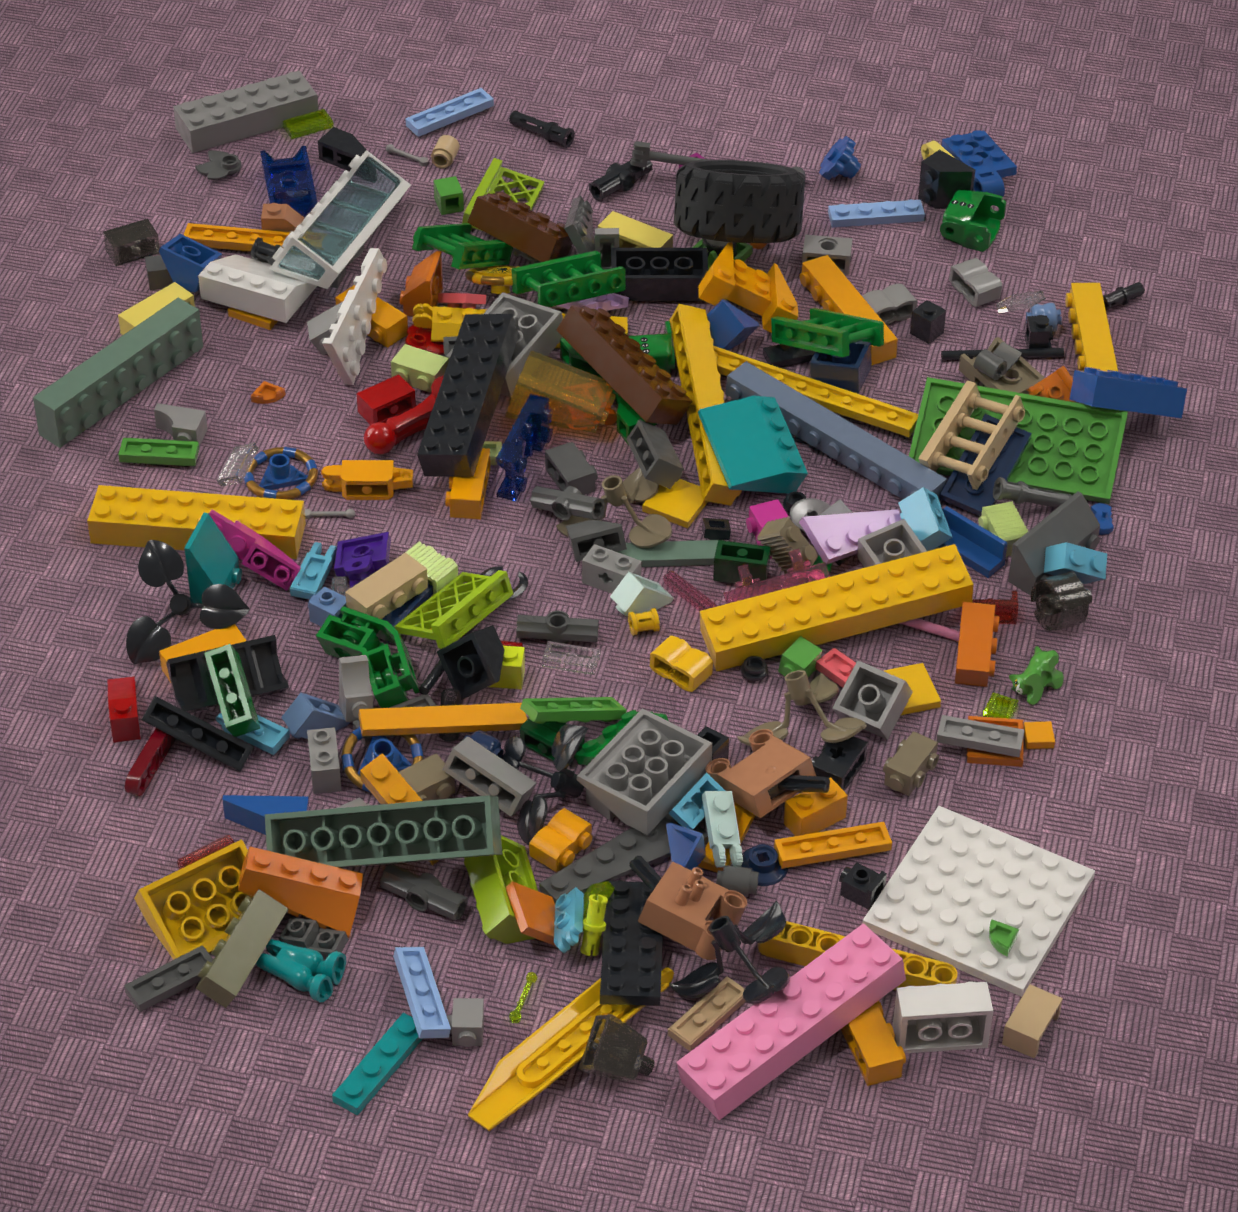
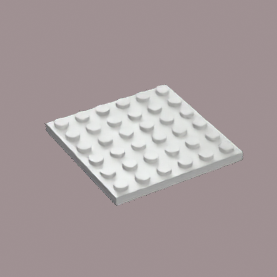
M938 806L864 917L863 923L878 935L938 961L949 963L963 972L1022 997L1094 879L1095 870ZM991 919L1019 929L1018 937L1008 956L998 952L990 942L989 927Z

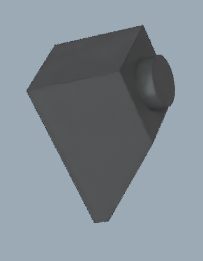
M587 520L566 526L571 550L576 562L582 561L594 544L615 552L627 549L623 528L619 523Z

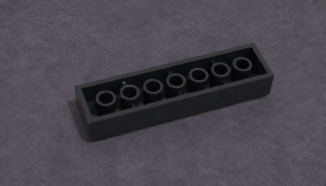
M465 314L417 453L424 477L474 476L519 337L513 314Z

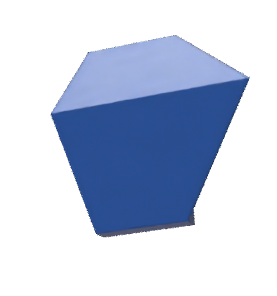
M722 299L707 314L713 346L725 350H730L744 342L760 326L757 321L725 299Z
M674 823L666 824L672 862L692 871L693 868L698 867L706 856L703 833Z

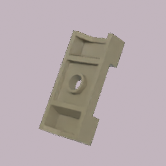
M999 337L995 338L987 350L993 353L1001 342L1004 341ZM966 354L960 355L958 370L971 382L977 383L981 381L988 388L1029 394L1027 389L1045 378L1026 360L1020 357L1001 378L993 380L974 368L976 357L970 359Z

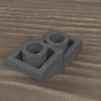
M294 917L289 919L279 937L281 942L316 950L322 954L324 959L334 951L342 953L349 940L345 931L321 929L317 920Z

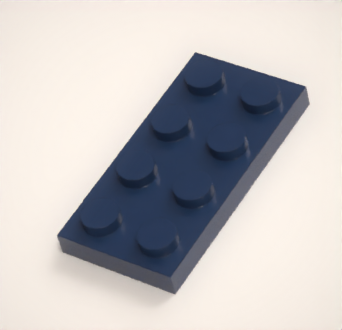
M985 414L981 421L997 425L1000 420ZM1018 427L1014 429L990 468L987 479L981 483L977 490L972 489L967 474L953 470L940 494V499L981 516L982 507L995 505L997 502L993 498V487L996 479L1002 477L1006 481L1009 480L1031 439L1032 433ZM976 430L970 441L985 445L991 434ZM965 450L959 461L973 465L979 454Z

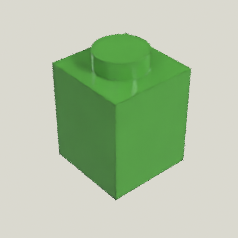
M457 177L433 180L434 199L441 215L464 211L463 191Z
M800 636L782 654L778 672L785 677L793 671L804 670L807 677H809L816 670V661L821 658L823 650Z

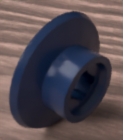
M759 844L742 853L743 862L741 867L752 868V871L759 872L758 886L774 885L783 880L788 872V868L781 869L777 858V851L770 845Z

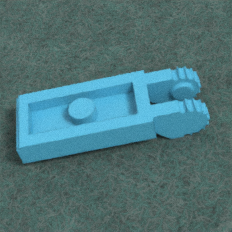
M314 542L290 587L291 596L310 600L313 595L322 589L334 564L337 546L331 545L325 556L320 555L322 544Z

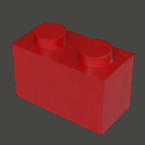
M399 374L356 393L358 413L370 425L376 422L386 423L388 418L398 416L416 407L415 390Z

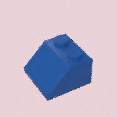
M182 234L177 235L161 246L159 250L173 283L176 282L187 291L194 293L200 290L198 275L211 261L221 259L222 253Z

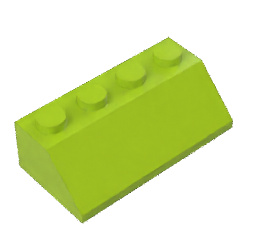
M501 835L502 855L464 858V864L470 878V886L476 899V907L483 924L482 929L489 938L496 939L505 944L535 939L520 932L505 888L513 881L538 891L525 846Z

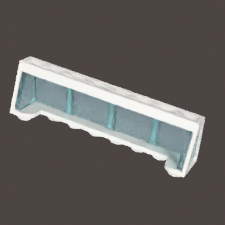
M367 150L361 157L356 155L348 165L352 168L350 172L347 170L343 172L338 181L326 192L302 223L297 226L294 232L291 231L286 237L282 247L280 246L272 258L275 262L270 269L274 272L328 289L399 202L411 184Z

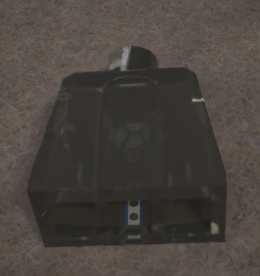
M612 1014L599 1015L595 1017L579 1071L617 1081H631L637 1078L638 1073L648 1076L653 1071L655 1061L644 1055L648 1042L643 1035Z

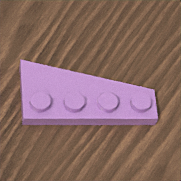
M896 509L802 517L799 523L822 561L827 565L857 554L858 538L902 519L899 510Z

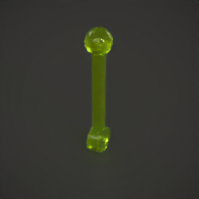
M529 972L526 975L527 982L516 1009L509 1014L510 1022L516 1024L521 1021L520 1012L532 983L537 981L536 973Z

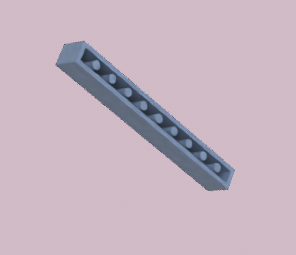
M747 361L727 375L725 393L727 396L734 400L750 396L775 397L791 434L892 494L905 499L924 487L937 494L939 501L941 500L940 494L947 481L945 477Z

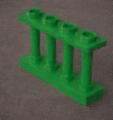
M461 223L418 227L413 236L412 250H439L452 256L451 267L470 269L509 265L514 247L501 240L486 241L471 235L472 225Z
M586 252L512 268V292L521 294L536 291L538 293L539 305L545 307L558 306L624 291L625 268L616 267L605 270L601 268L600 252Z
M811 308L810 319L805 321L779 316L771 318L772 342L838 357L849 356V344L865 341L871 342V345L878 347L884 345V323L882 321L818 308Z

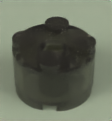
M1073 571L1044 578L1034 583L1031 590V602H1036L1037 610L1033 612L1038 623L1045 630L1057 631L1086 621L1089 604L1093 600L1092 594L1089 589H1085Z

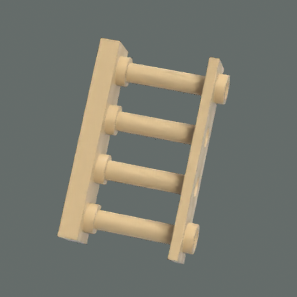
M967 380L919 456V462L934 472L943 466L965 473L969 478L972 489L977 490L981 483L987 479L989 470L1017 424L1025 416V408L1021 397L1015 395L1009 406L981 398L976 383ZM978 407L1003 415L997 425L970 417L974 409ZM965 427L991 434L985 445L958 437L961 430ZM954 446L979 455L973 465L946 457V454Z

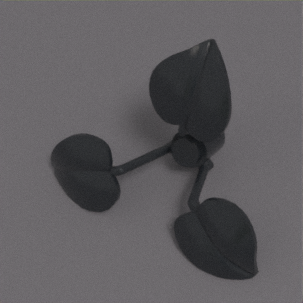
M149 540L139 559L138 572L144 583L149 586L161 587L167 583L174 595L169 604L172 612L157 623L148 616L140 617L132 623L126 638V649L129 659L133 664L159 660V651L171 646V635L161 625L176 615L186 616L193 609L202 608L200 612L201 623L211 629H223L239 622L247 615L250 609L235 590L224 584H215L208 587L202 594V603H194L189 596L179 594L171 580L179 579L184 573V562L180 554L164 542Z
M567 724L559 729L552 745V756L555 758L553 765L557 770L554 773L521 761L526 752V744L522 738L512 736L506 741L501 759L519 770L520 766L551 778L550 785L556 791L553 793L536 794L533 797V801L527 800L524 802L518 816L517 829L521 839L528 846L536 833L543 828L548 809L545 799L556 797L564 799L565 795L577 798L582 794L584 786L577 780V774L567 768L589 728Z
M775 901L744 932L740 931L738 926L732 923L729 916H721L715 919L708 929L715 939L711 944L715 949L717 963L710 962L704 964L680 981L670 983L674 992L681 997L695 999L712 991L720 983L719 975L724 972L720 949L726 952L736 950L750 972L757 979L744 989L743 998L747 1003H760L770 998L774 992L785 988L789 983V974L784 968L773 967L761 976L740 948L741 942L749 945L755 941L757 943L767 942L784 929L786 917L779 903Z

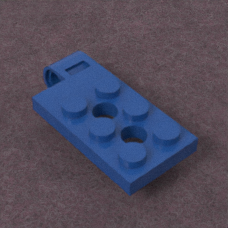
M975 130L972 133L957 134L942 139V147L959 161L975 169L973 191L988 192L1004 197L1005 187L1002 177L1017 175V166L984 130Z

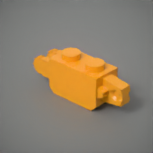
M342 460V465H326L321 470V475L324 478L322 482L324 490L342 492V497L346 500H389L394 497V490L412 488L414 481L413 469L394 467V460Z

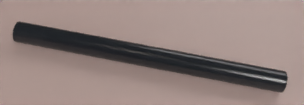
M1064 348L1017 349L1022 353L1021 357L1023 359L1064 358ZM982 350L941 351V360H960V355L966 354L970 359H973Z

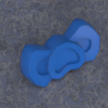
M1103 503L1092 505L1091 510L1100 524L1099 534L1106 535L1111 533L1114 529L1111 518L1112 507Z

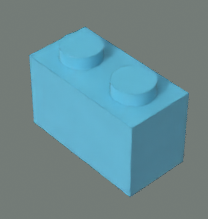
M922 487L898 502L902 512L900 513L901 519H905L927 551L933 550L953 538L937 494Z
M1067 542L1046 547L1044 573L1083 584L1106 579L1107 553Z

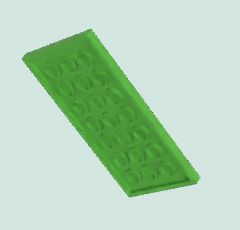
M927 377L909 457L919 462V456L965 383ZM977 386L981 398L1009 406L1015 395L1021 397L1025 408V416L1016 427L1032 433L1031 439L1008 480L1009 482L1017 483L1018 481H1023L1029 487L1071 494V496L1079 491L1086 500L1110 504L1128 411L1093 407L1070 401ZM978 407L974 409L970 417L982 420L983 416L987 414L1000 420L1003 415ZM965 427L961 430L958 437L971 440L976 430ZM953 446L949 449L946 457L959 461L965 450ZM943 466L936 470V473L951 476L953 469Z

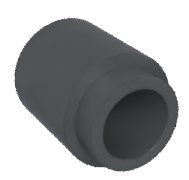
M724 865V870L717 873L716 884L749 897V894H757L759 872L752 871V868Z

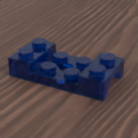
M301 146L293 158L274 159L265 150L260 151L261 166L269 204H287L305 218L318 203L306 146Z
M530 394L495 459L496 464L505 470V478L496 493V497L516 501L520 492L525 491L527 477H524V472L527 466V458L532 457L534 451L542 452L545 444L550 443L553 429L550 428L553 411L549 409V398Z

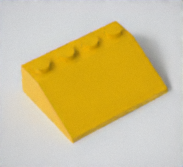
M242 839L138 890L134 899L146 922L173 960L202 945L208 953L212 952L220 939L225 941L229 935L224 931L233 917L238 919L241 915L238 908L247 894L239 891L238 886L241 868L248 852Z

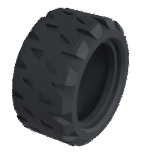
M700 160L689 162L680 167L676 174L673 223L684 234L707 240L734 243H778L789 241L799 235L802 230L805 191L804 176L793 168L763 162L740 160Z

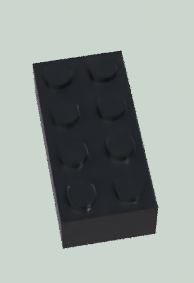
M611 248V269L616 267L625 268V290L615 294L629 297V301H704L699 298L698 286L708 272L707 248Z

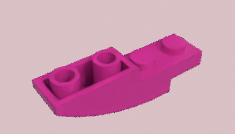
M211 509L209 515L238 558L242 560L241 564L287 591L301 567L275 545L237 520L234 523Z

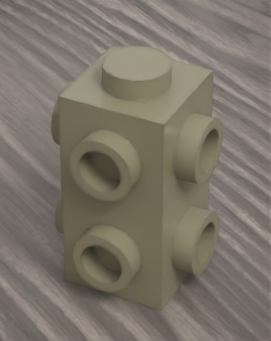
M913 731L907 740L903 739L900 742L897 753L893 758L889 757L883 767V772H885L884 785L909 796L915 787L919 788L923 784L929 769L933 770L939 760V755L937 754L938 742Z

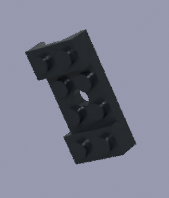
M275 635L232 644L240 656L251 697L271 695L286 691L289 688L280 667ZM214 649L167 660L166 666L178 708L188 713H194L219 705L204 654Z

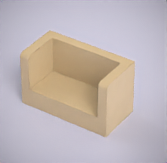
M1029 984L1004 1027L1002 1045L1035 1058L1038 1054L1040 1039L1052 1019L1057 1020L1060 1016L1063 998Z

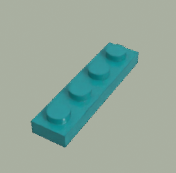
M404 1012L332 1094L333 1103L357 1116L424 1039H419L413 1017Z

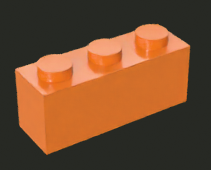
M963 602L954 684L987 687L988 677H994L995 661L990 660L991 654L996 655L997 638H992L993 632H998L999 616H994L995 605Z

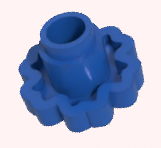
M848 136L839 139L825 155L820 165L819 174L827 180H830L832 177L835 178L838 173L843 177L853 178L861 167L858 158L852 155L855 151L853 148L856 142Z

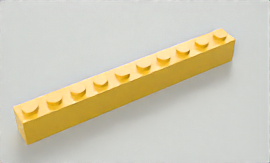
M678 304L669 321L681 387L686 390V395L693 401L686 413L702 498L704 501L731 506L742 490H729L697 413L699 409L724 403V391L721 389L720 373L716 364L717 356L714 354L713 338H711L709 329L710 322L707 319L705 309Z

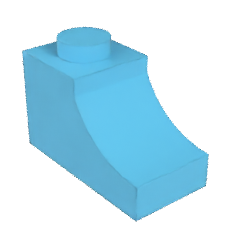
M706 773L669 814L682 827L693 830L705 817L702 801L703 793L705 791L726 790Z

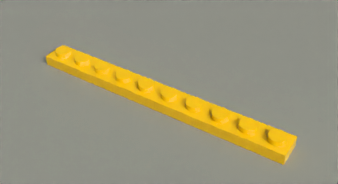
M713 346L714 354L717 356V369L722 375H729L747 361L832 412L906 437H910L915 430L918 419L917 413Z

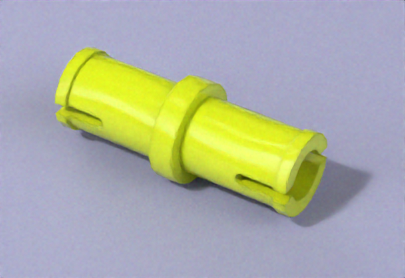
M595 894L589 896L587 916L583 920L584 934L580 952L587 956L591 955V950H593V956L599 954L601 934L606 928L604 916L608 898L599 894L597 900H595Z

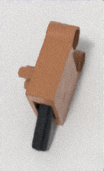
M760 729L750 735L749 742L753 753L733 767H731L730 761L725 758L714 759L706 766V773L723 789L732 791L733 800L736 804L759 818L765 816L799 791L827 793L830 789V779L828 777L816 776L811 757L776 738L769 729Z
M636 856L630 861L629 866L652 891L638 922L692 949L703 959L715 960V949L711 944L715 939L708 929L709 925L721 916H729L732 923L738 926L747 906L745 896L737 891L728 890L703 877V871L700 868L695 867L691 871L675 862L671 863L661 878L642 856Z

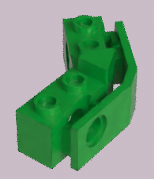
M344 606L340 610L343 615L342 618L329 614L316 634L319 643L326 654L337 658L367 656L370 684L374 697L381 708H390L408 701L406 693L408 690L413 689L415 694L419 693V686L408 649L399 632L388 621ZM378 638L393 643L397 647L398 653L393 654L388 644L384 645Z

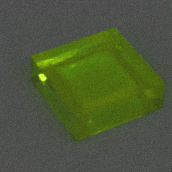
M993 692L984 709L983 717L1012 719L1018 708L1019 700Z

